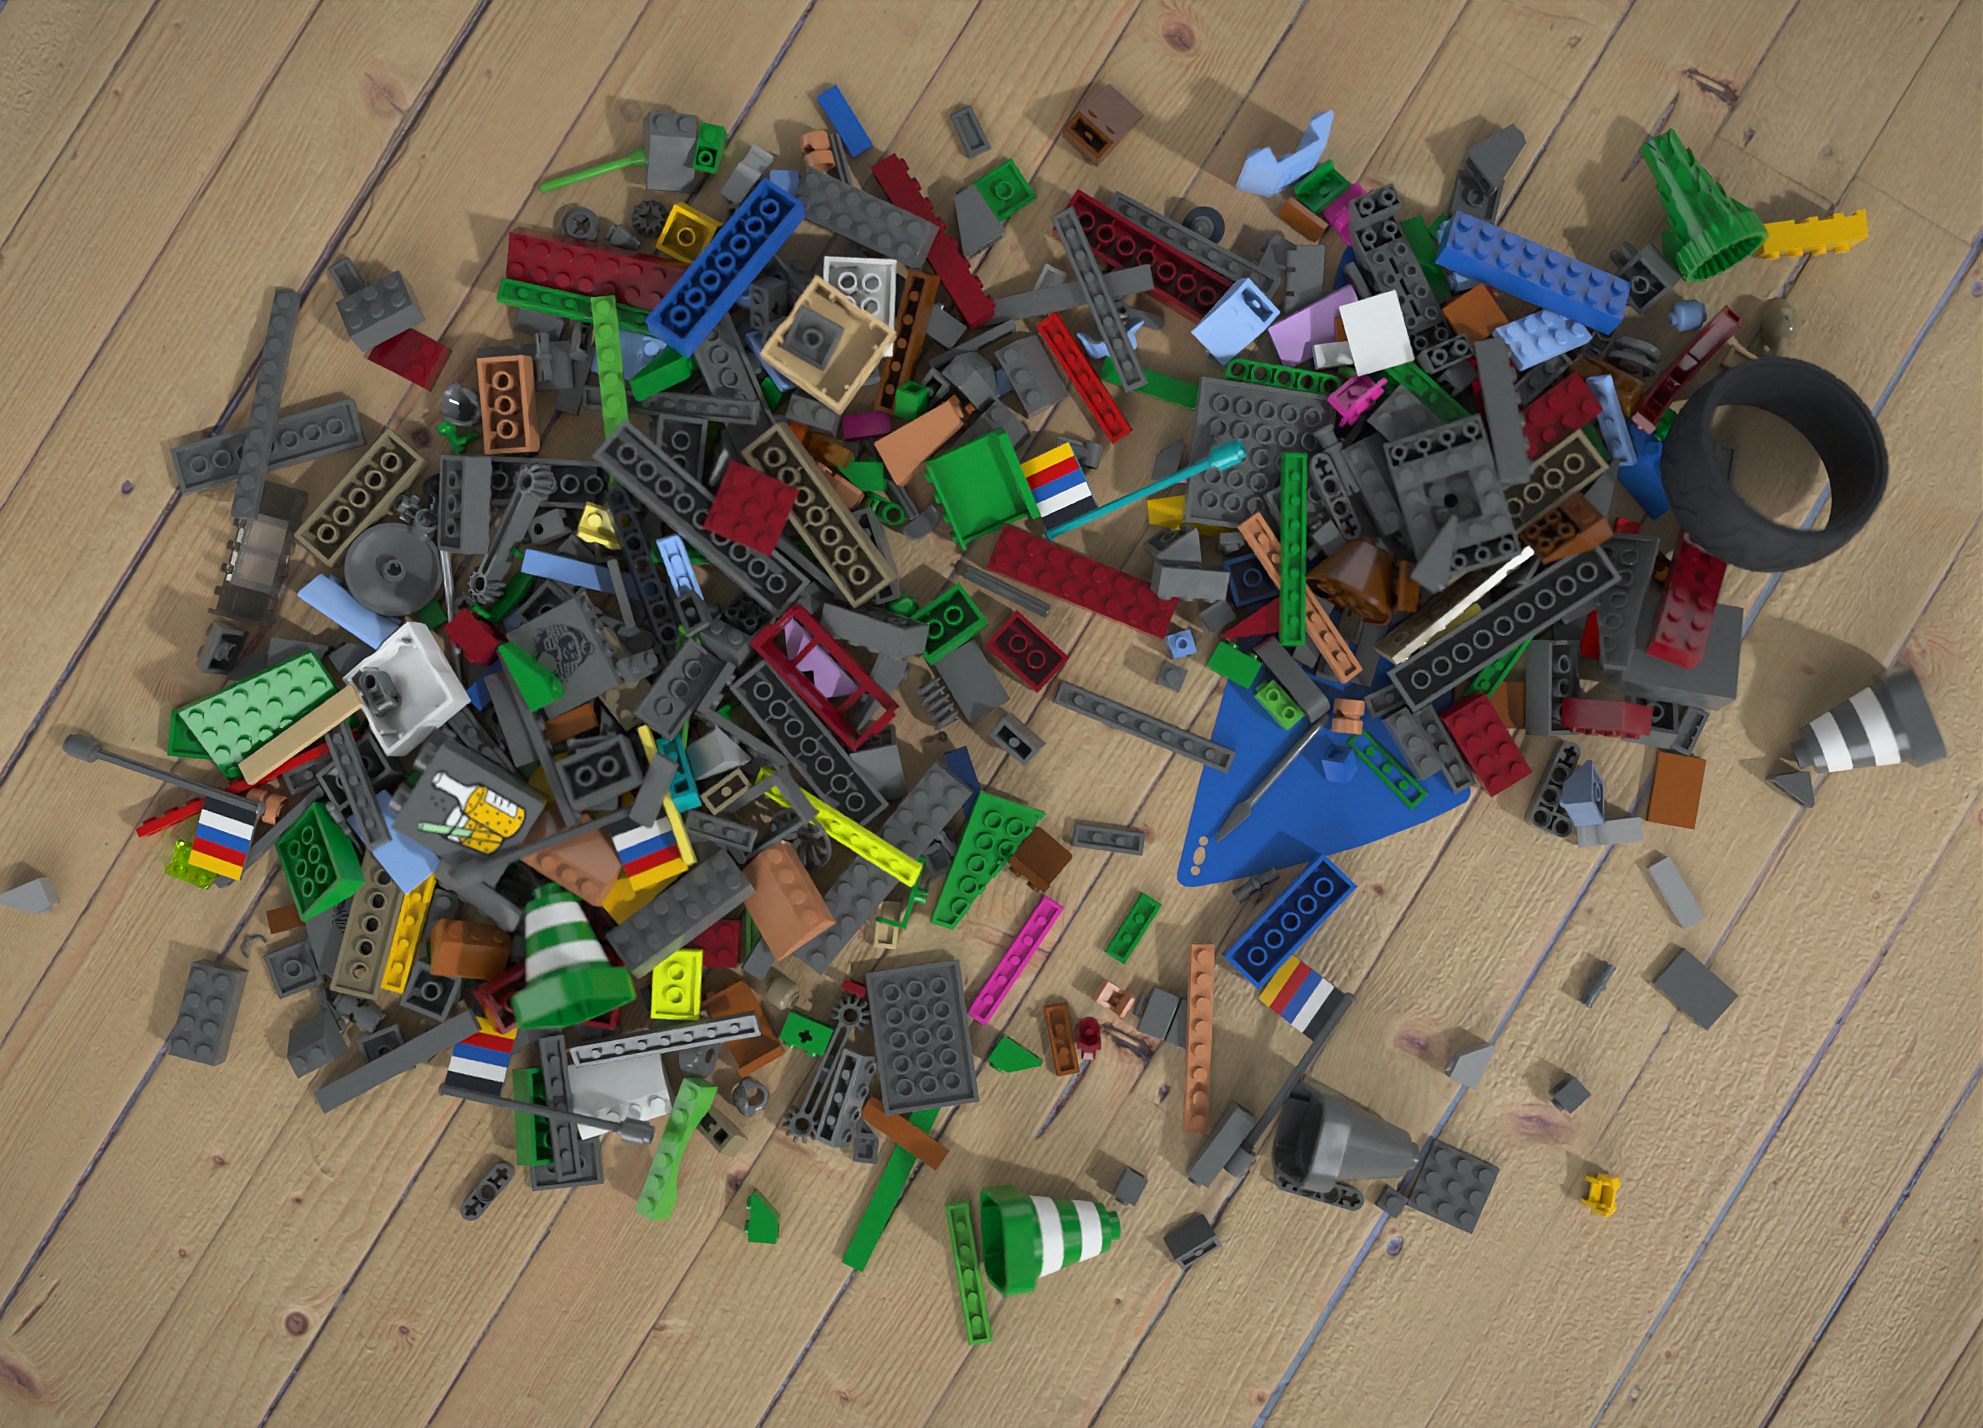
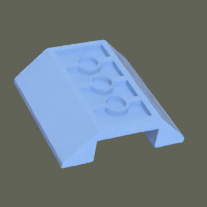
M1332 110L1325 114L1321 111L1310 119V124L1307 125V130L1303 133V138L1299 140L1300 144L1296 150L1297 153L1294 155L1291 153L1284 155L1278 160L1279 163H1277L1269 147L1262 151L1258 148L1248 154V159L1241 169L1242 172L1236 184L1237 189L1271 198L1310 175L1325 149L1334 116Z

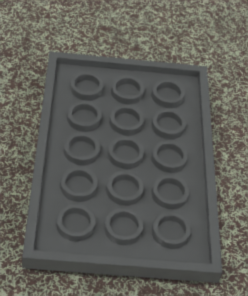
M959 959L865 973L885 1116L980 1102Z

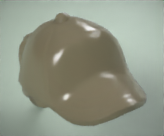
M1782 298L1771 301L1764 312L1762 338L1770 348L1765 357L1782 356L1785 347L1797 337L1800 324L1799 314Z

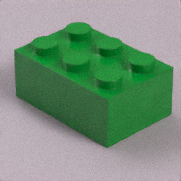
M960 582L909 617L930 625L925 651L922 654L931 666L989 626L987 620Z

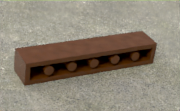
M909 269L894 326L896 339L893 342V356L886 357L873 408L875 410L897 416L895 415L896 391L908 380L914 381L941 278L940 275L921 269Z

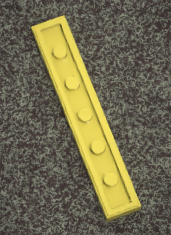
M645 725L638 728V733L651 765L655 753L659 752L650 727ZM668 789L663 804L684 863L691 865L696 863L697 860L681 815L676 809Z

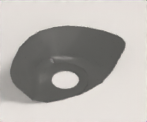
M720 1043L680 1050L679 1065L683 1077H701L706 1079L713 1072L716 1065ZM713 1048L714 1057L709 1063H706L705 1055L709 1049Z

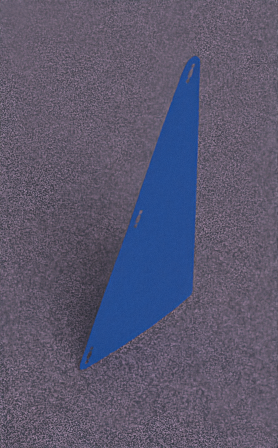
M1347 245L1342 255L1332 290H1338L1348 285L1342 270L1351 262H1354L1356 265L1357 261L1353 247ZM1312 357L1309 370H1311L1312 366L1314 365V357ZM1349 365V367L1356 369L1355 365ZM1339 367L1328 368V370L1337 373ZM1382 369L1367 375L1372 379L1384 372V370ZM1339 424L1337 427H1334L1336 437L1340 432H1343L1346 425L1343 428ZM1371 425L1362 440L1378 431H1375ZM1322 557V558H1320V559H1318V560H1319L1320 563H1321V562L1324 561L1327 557ZM1275 598L1248 605L1245 618ZM1332 609L1329 619L1337 629L1342 613ZM1405 619L1394 624L1389 623L1386 635L1390 633L1394 628H1396L1399 624H1401ZM1279 632L1271 634L1279 642ZM1270 634L1239 638L1237 650L1244 654L1247 651L1254 654L1252 648ZM1349 643L1348 647L1354 655L1357 645ZM1294 646L1283 647L1289 654H1291ZM1417 648L1414 652L1410 654V656L1415 652L1419 651L1420 649ZM1380 655L1370 688L1351 682L1341 684L1340 681L1334 682L1315 677L1319 657L1311 669L1298 664L1328 699L1330 710L1327 712L1331 714V718L1251 808L1250 816L1223 839L1216 842L1215 837L1236 805L1245 802L1312 726L1303 716L1289 730L1285 731L1253 696L1257 693L1255 688L1265 679L1267 682L1274 679L1285 691L1263 664L1249 689H1245L1227 679L1210 742L1235 751L1236 754L1228 774L1206 765L1203 767L1177 872V879L1180 884L1185 887H1197L1260 874L1271 865L1275 870L1305 863L1311 861L1318 852L1329 856L1360 847L1429 821L1465 803L1471 795L1470 787L1455 794L1442 770H1439L1425 780L1416 779L1381 721L1382 718L1401 707H1407L1410 712L1411 709L1407 704L1374 719H1371L1365 706L1364 715L1360 716V720L1363 721V729L1428 793L1413 810H1410L1355 752L1354 755L1358 769L1349 784L1332 782L1326 779L1322 758L1330 745L1349 747L1346 742L1354 735L1331 732L1332 718L1336 717V714L1333 712L1334 698L1363 701L1362 697L1393 683L1386 671L1396 664ZM1453 688L1431 701L1437 714L1453 704ZM1363 734L1353 742L1411 803L1421 794ZM1373 747L1375 754L1373 756L1366 755V748ZM1459 751L1461 757L1463 758V760H1464V762H1465V764H1466V761H1465L1464 757L1462 756L1461 752ZM1390 764L1392 767L1391 772L1384 773L1382 766ZM1400 781H1407L1408 788L1401 790L1398 786ZM1201 837L1208 839L1206 846L1200 845L1199 839ZM1203 847L1206 851L1205 859L1202 864L1196 865L1193 860L1194 853L1197 848ZM1193 866H1198L1200 868V873L1198 875H1193L1191 873V868Z

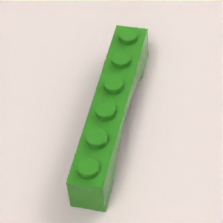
M701 1077L683 1078L635 1211L652 1221L670 1218L678 1197L676 1189L677 1174L683 1152L695 1128L711 1108L718 1086Z

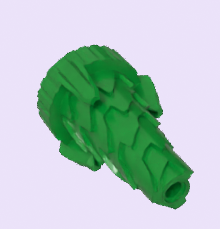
M1670 128L1666 133L1656 136L1640 148L1646 164L1658 182L1655 187L1659 192L1660 202L1667 214L1666 219L1672 232L1664 230L1661 233L1663 255L1683 275V281L1694 284L1711 279L1745 260L1766 242L1769 233L1757 213L1731 196L1728 197L1719 182H1715L1707 170L1700 166L1690 147L1685 148L1673 128Z

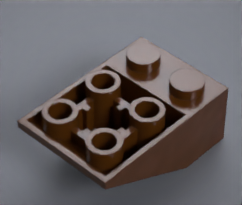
M1108 84L1063 128L1062 137L1093 165L1098 167L1140 121L1144 114L1113 86Z
M1579 491L1518 533L1519 537L1543 563L1592 550L1614 535L1606 518Z

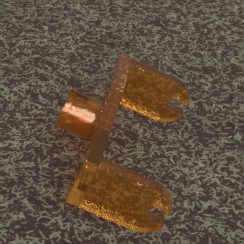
M787 423L808 454L817 462L847 469L854 452L834 436L809 431L795 424Z

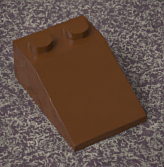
M1407 561L1393 563L1391 612L1417 613L1418 608H1421L1422 594H1419V583L1409 577L1417 566L1416 563Z

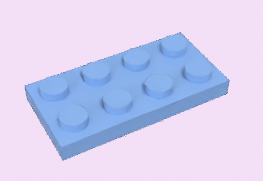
M1547 309L1496 328L1492 333L1494 338L1504 337L1505 345L1510 344L1512 352L1510 360L1519 371L1582 346L1592 338L1583 324Z

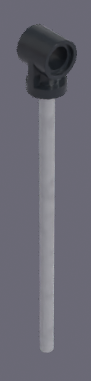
M440 473L428 477L423 483L427 508L435 511L437 515H439V492L433 489L432 483L433 481L440 482ZM440 550L449 623L456 616L453 610L455 593L450 552ZM451 643L454 673L466 691L461 647Z

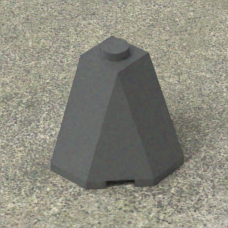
M978 350L957 355L942 372L943 377L951 383V390L965 402H970L981 415L999 399L996 365Z
M1189 522L1181 524L1179 530L1171 531L1170 528L1161 530L1143 543L1145 549L1156 562L1202 565L1199 533Z
M895 726L885 727L877 735L872 733L854 751L850 748V757L885 800H899L904 796H908L907 782Z

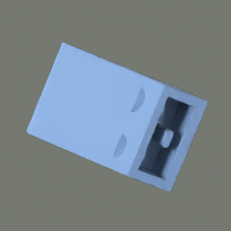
M1249 278L1238 279L1191 333L1222 365H1225L1262 333L1280 311Z

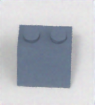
M1587 760L1563 783V793L1559 795L1560 805L1566 809V815L1568 818H1571L1575 827L1604 824V781L1593 760Z

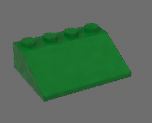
M313 802L275 843L301 921L304 922L351 897L366 882L352 842L326 809L327 803Z

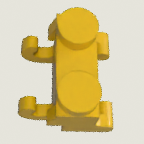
M1598 1173L1597 1178L1593 1175H1586L1585 1180L1592 1182L1589 1199L1581 1198V1204L1592 1207L1591 1212L1610 1217L1616 1211L1615 1197L1617 1190L1621 1186L1619 1177L1604 1173Z

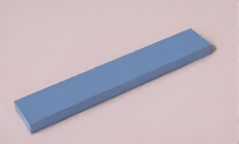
M526 548L521 572L616 595L608 567ZM620 570L628 598L640 600L630 573ZM660 580L662 588L665 593L667 588V582ZM648 582L644 586V592L651 596L655 588L652 583Z

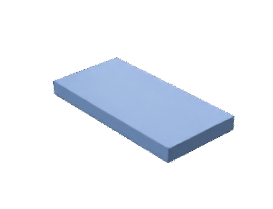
M382 790L376 797L393 841L371 852L401 890L408 894L437 870L441 858L438 854L390 828L398 814L387 808L392 800V796L387 790ZM353 814L347 819V822L351 825V827L355 830V832L364 842L355 815Z

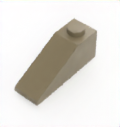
M713 1104L696 1127L719 1153L734 1157L748 1140L743 1132Z

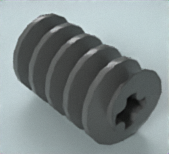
M936 677L919 686L920 690L916 694L917 697L925 696L921 701V705H929L925 710L926 714L934 713L929 720L930 722L938 721V724L934 727L935 730H940L959 720L954 718L959 711L950 710L954 702H946L950 696L949 693L941 694L945 685L937 686L941 679L940 677Z

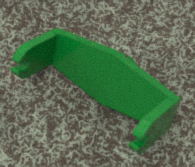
M514 547L511 552L521 560H524L525 553ZM520 569L506 584L507 586L504 587L505 595L501 596L500 601L496 602L490 611L474 602L470 607L481 616L499 625L518 603L524 604L526 602L523 597L530 598V591L528 589L537 575L521 572Z
M919 856L916 861L924 867L926 858ZM923 867L912 887L903 923L876 916V922L906 930L913 902L925 905L927 898L922 896H928L929 890L918 888Z

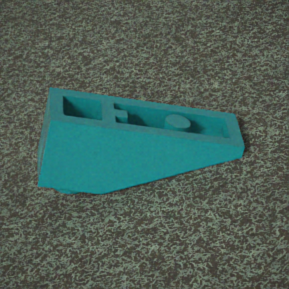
M677 733L671 742L664 738L656 740L659 752L679 763L669 786L672 801L678 812L681 813L702 806L680 734Z

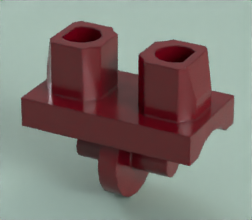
M1085 1017L1079 1024H1076L1077 1049H1081V1059L1095 1060L1096 1050H1101L1100 1025L1094 1017Z

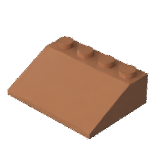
M556 800L527 833L519 848L570 829L565 824ZM583 810L581 811L582 817L579 818L581 824L596 819ZM607 825L520 859L592 905L599 907L602 906L624 870Z
M779 840L762 851L741 872L756 891V893L744 901V904L776 961L779 962L836 923L790 842Z

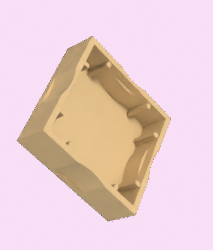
M816 275L796 302L791 315L778 327L759 354L761 359L841 415L895 341L896 331L868 311L855 306L844 294ZM801 305H805L845 328L839 346L825 371H821L781 348Z

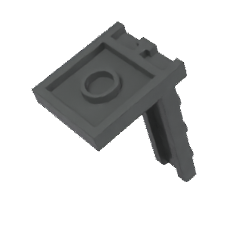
M727 662L698 706L694 718L700 722H706L705 726L710 730L718 727L737 745L740 744L747 748L746 752L754 758L761 757L767 761L766 765L777 771L786 764H789L787 757L714 712L724 696L721 693L722 690L727 692L737 676L734 674L736 666Z

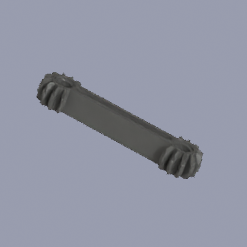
M531 461L521 464L520 470L515 471L517 479L514 482L517 483V487L490 543L488 554H485L481 565L474 567L473 573L469 574L470 582L467 584L470 585L468 593L472 594V600L482 604H490L500 601L501 596L505 595L503 589L507 585L504 583V579L515 557L511 551L514 547L519 549L540 501L547 500L548 494L553 493L551 490V485L554 484L551 481L553 473L549 471V466Z
M847 994V1002L842 997H839L837 1000L840 1006L837 1004L832 1005V1009L838 1013L831 1014L830 1018L839 1019V1023L801 1109L798 1110L792 1105L789 1108L791 1113L784 1114V1118L788 1121L783 1122L782 1126L783 1128H790L786 1132L787 1137L795 1134L793 1142H797L799 1137H801L802 1143L805 1144L807 1143V1136L811 1140H815L814 1132H817L821 1118H815L814 1114L851 1030L856 1026L862 1032L864 1027L861 1023L869 1024L870 1020L864 1016L870 1015L871 1011L869 1009L863 1010L868 1002L863 1001L859 1004L860 996L858 995L852 1001L851 994ZM848 1008L854 1009L857 1012V1018L854 1020L847 1019L844 1011ZM845 1026L847 1032L837 1055H832L831 1049L841 1027ZM820 1081L823 1083V1087L813 1109L808 1110V1101L816 1083ZM801 1117L806 1118L809 1126L807 1128L799 1127L797 1119Z

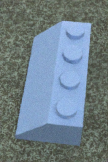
M332 573L330 575H318L299 591L297 596L377 650L390 636L402 627L399 618L380 616L361 606L354 599L349 589L342 585L343 580Z

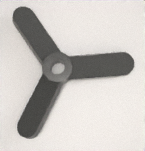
M1107 269L1101 271L1102 275L1111 273ZM1121 297L1112 298L1117 310L1122 313H1119L1122 322H1128L1134 317H1140L1144 320L1142 327L1152 330H1160L1164 327L1165 322L1161 316L1130 308L1127 303L1122 301ZM1098 326L1089 334V341L1094 345L1101 344L1104 341Z

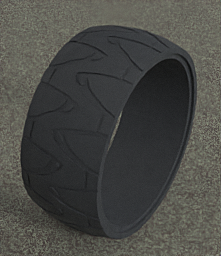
M1767 356L1751 359L1726 369L1701 386L1688 399L1678 415L1675 416L1665 437L1660 457V474L1665 497L1671 506L1675 518L1699 546H1702L1704 550L1727 564H1732L1734 567L1759 573H1777L1816 563L1840 550L1855 535L1860 533L1884 497L1888 484L1889 458L1887 448L1885 447L1886 443L1878 422L1872 416V412L1865 402L1863 403L1859 395L1844 381L1837 378L1831 372L1801 359ZM1737 404L1767 410L1789 422L1808 439L1820 456L1830 481L1831 512L1824 529H1799L1780 524L1757 512L1735 492L1720 469L1713 448L1712 421L1716 407Z

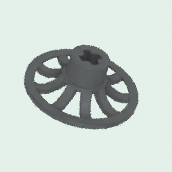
M784 808L778 811L771 820L770 833L776 830V826L780 828L785 824L779 819L781 816L786 814L788 822L794 819L793 814H798L795 809ZM813 818L810 820L813 824L808 822L781 839L786 841L795 838V841L791 844L794 850L799 845H802L799 858L806 870H817L824 867L829 861L832 851L827 832ZM819 837H824L826 847L818 843ZM808 849L810 857L814 864L806 863V854ZM815 849L825 854L822 861L817 857Z

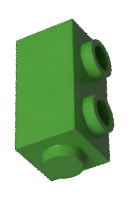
M1265 679L1255 688L1257 691L1253 695L1255 699L1285 731L1289 730L1305 715L1274 679L1269 682Z

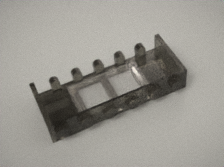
M265 480L257 521L234 518L233 526L238 527L235 541L229 540L227 543V549L232 550L229 563L221 565V572L226 574L223 585L216 586L214 594L219 596L216 609L209 608L208 613L272 629L273 624L277 620L278 604L284 594L283 582L290 572V566L288 565L290 556H293L296 550V537L293 535L302 526L303 511L308 505V492Z

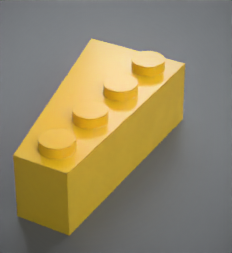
M1866 209L1856 210V213L1844 217V212L1835 213L1820 221L1818 216L1802 219L1798 221L1799 224H1795V220L1763 224L1769 236L1766 242L1755 251L1756 258L1764 257L1765 261L1779 259L1783 255H1788V258H1798L1803 256V253L1820 256L1826 254L1827 251L1835 250V254L1849 252L1851 247L1869 237Z

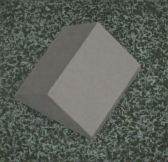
M718 727L690 744L686 749L695 780H719L751 760V757Z

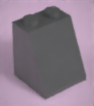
M798 387L791 396L785 418L792 427L836 439L844 411L841 415L837 414L804 389Z

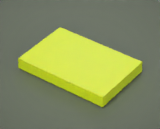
M680 948L653 968L651 1018L698 1021L700 1019L703 949Z

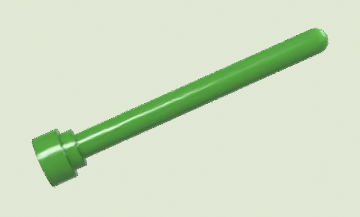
M644 146L635 148L634 152H631L629 156L542 183L539 189L541 192L546 193L633 164L643 167L645 166Z

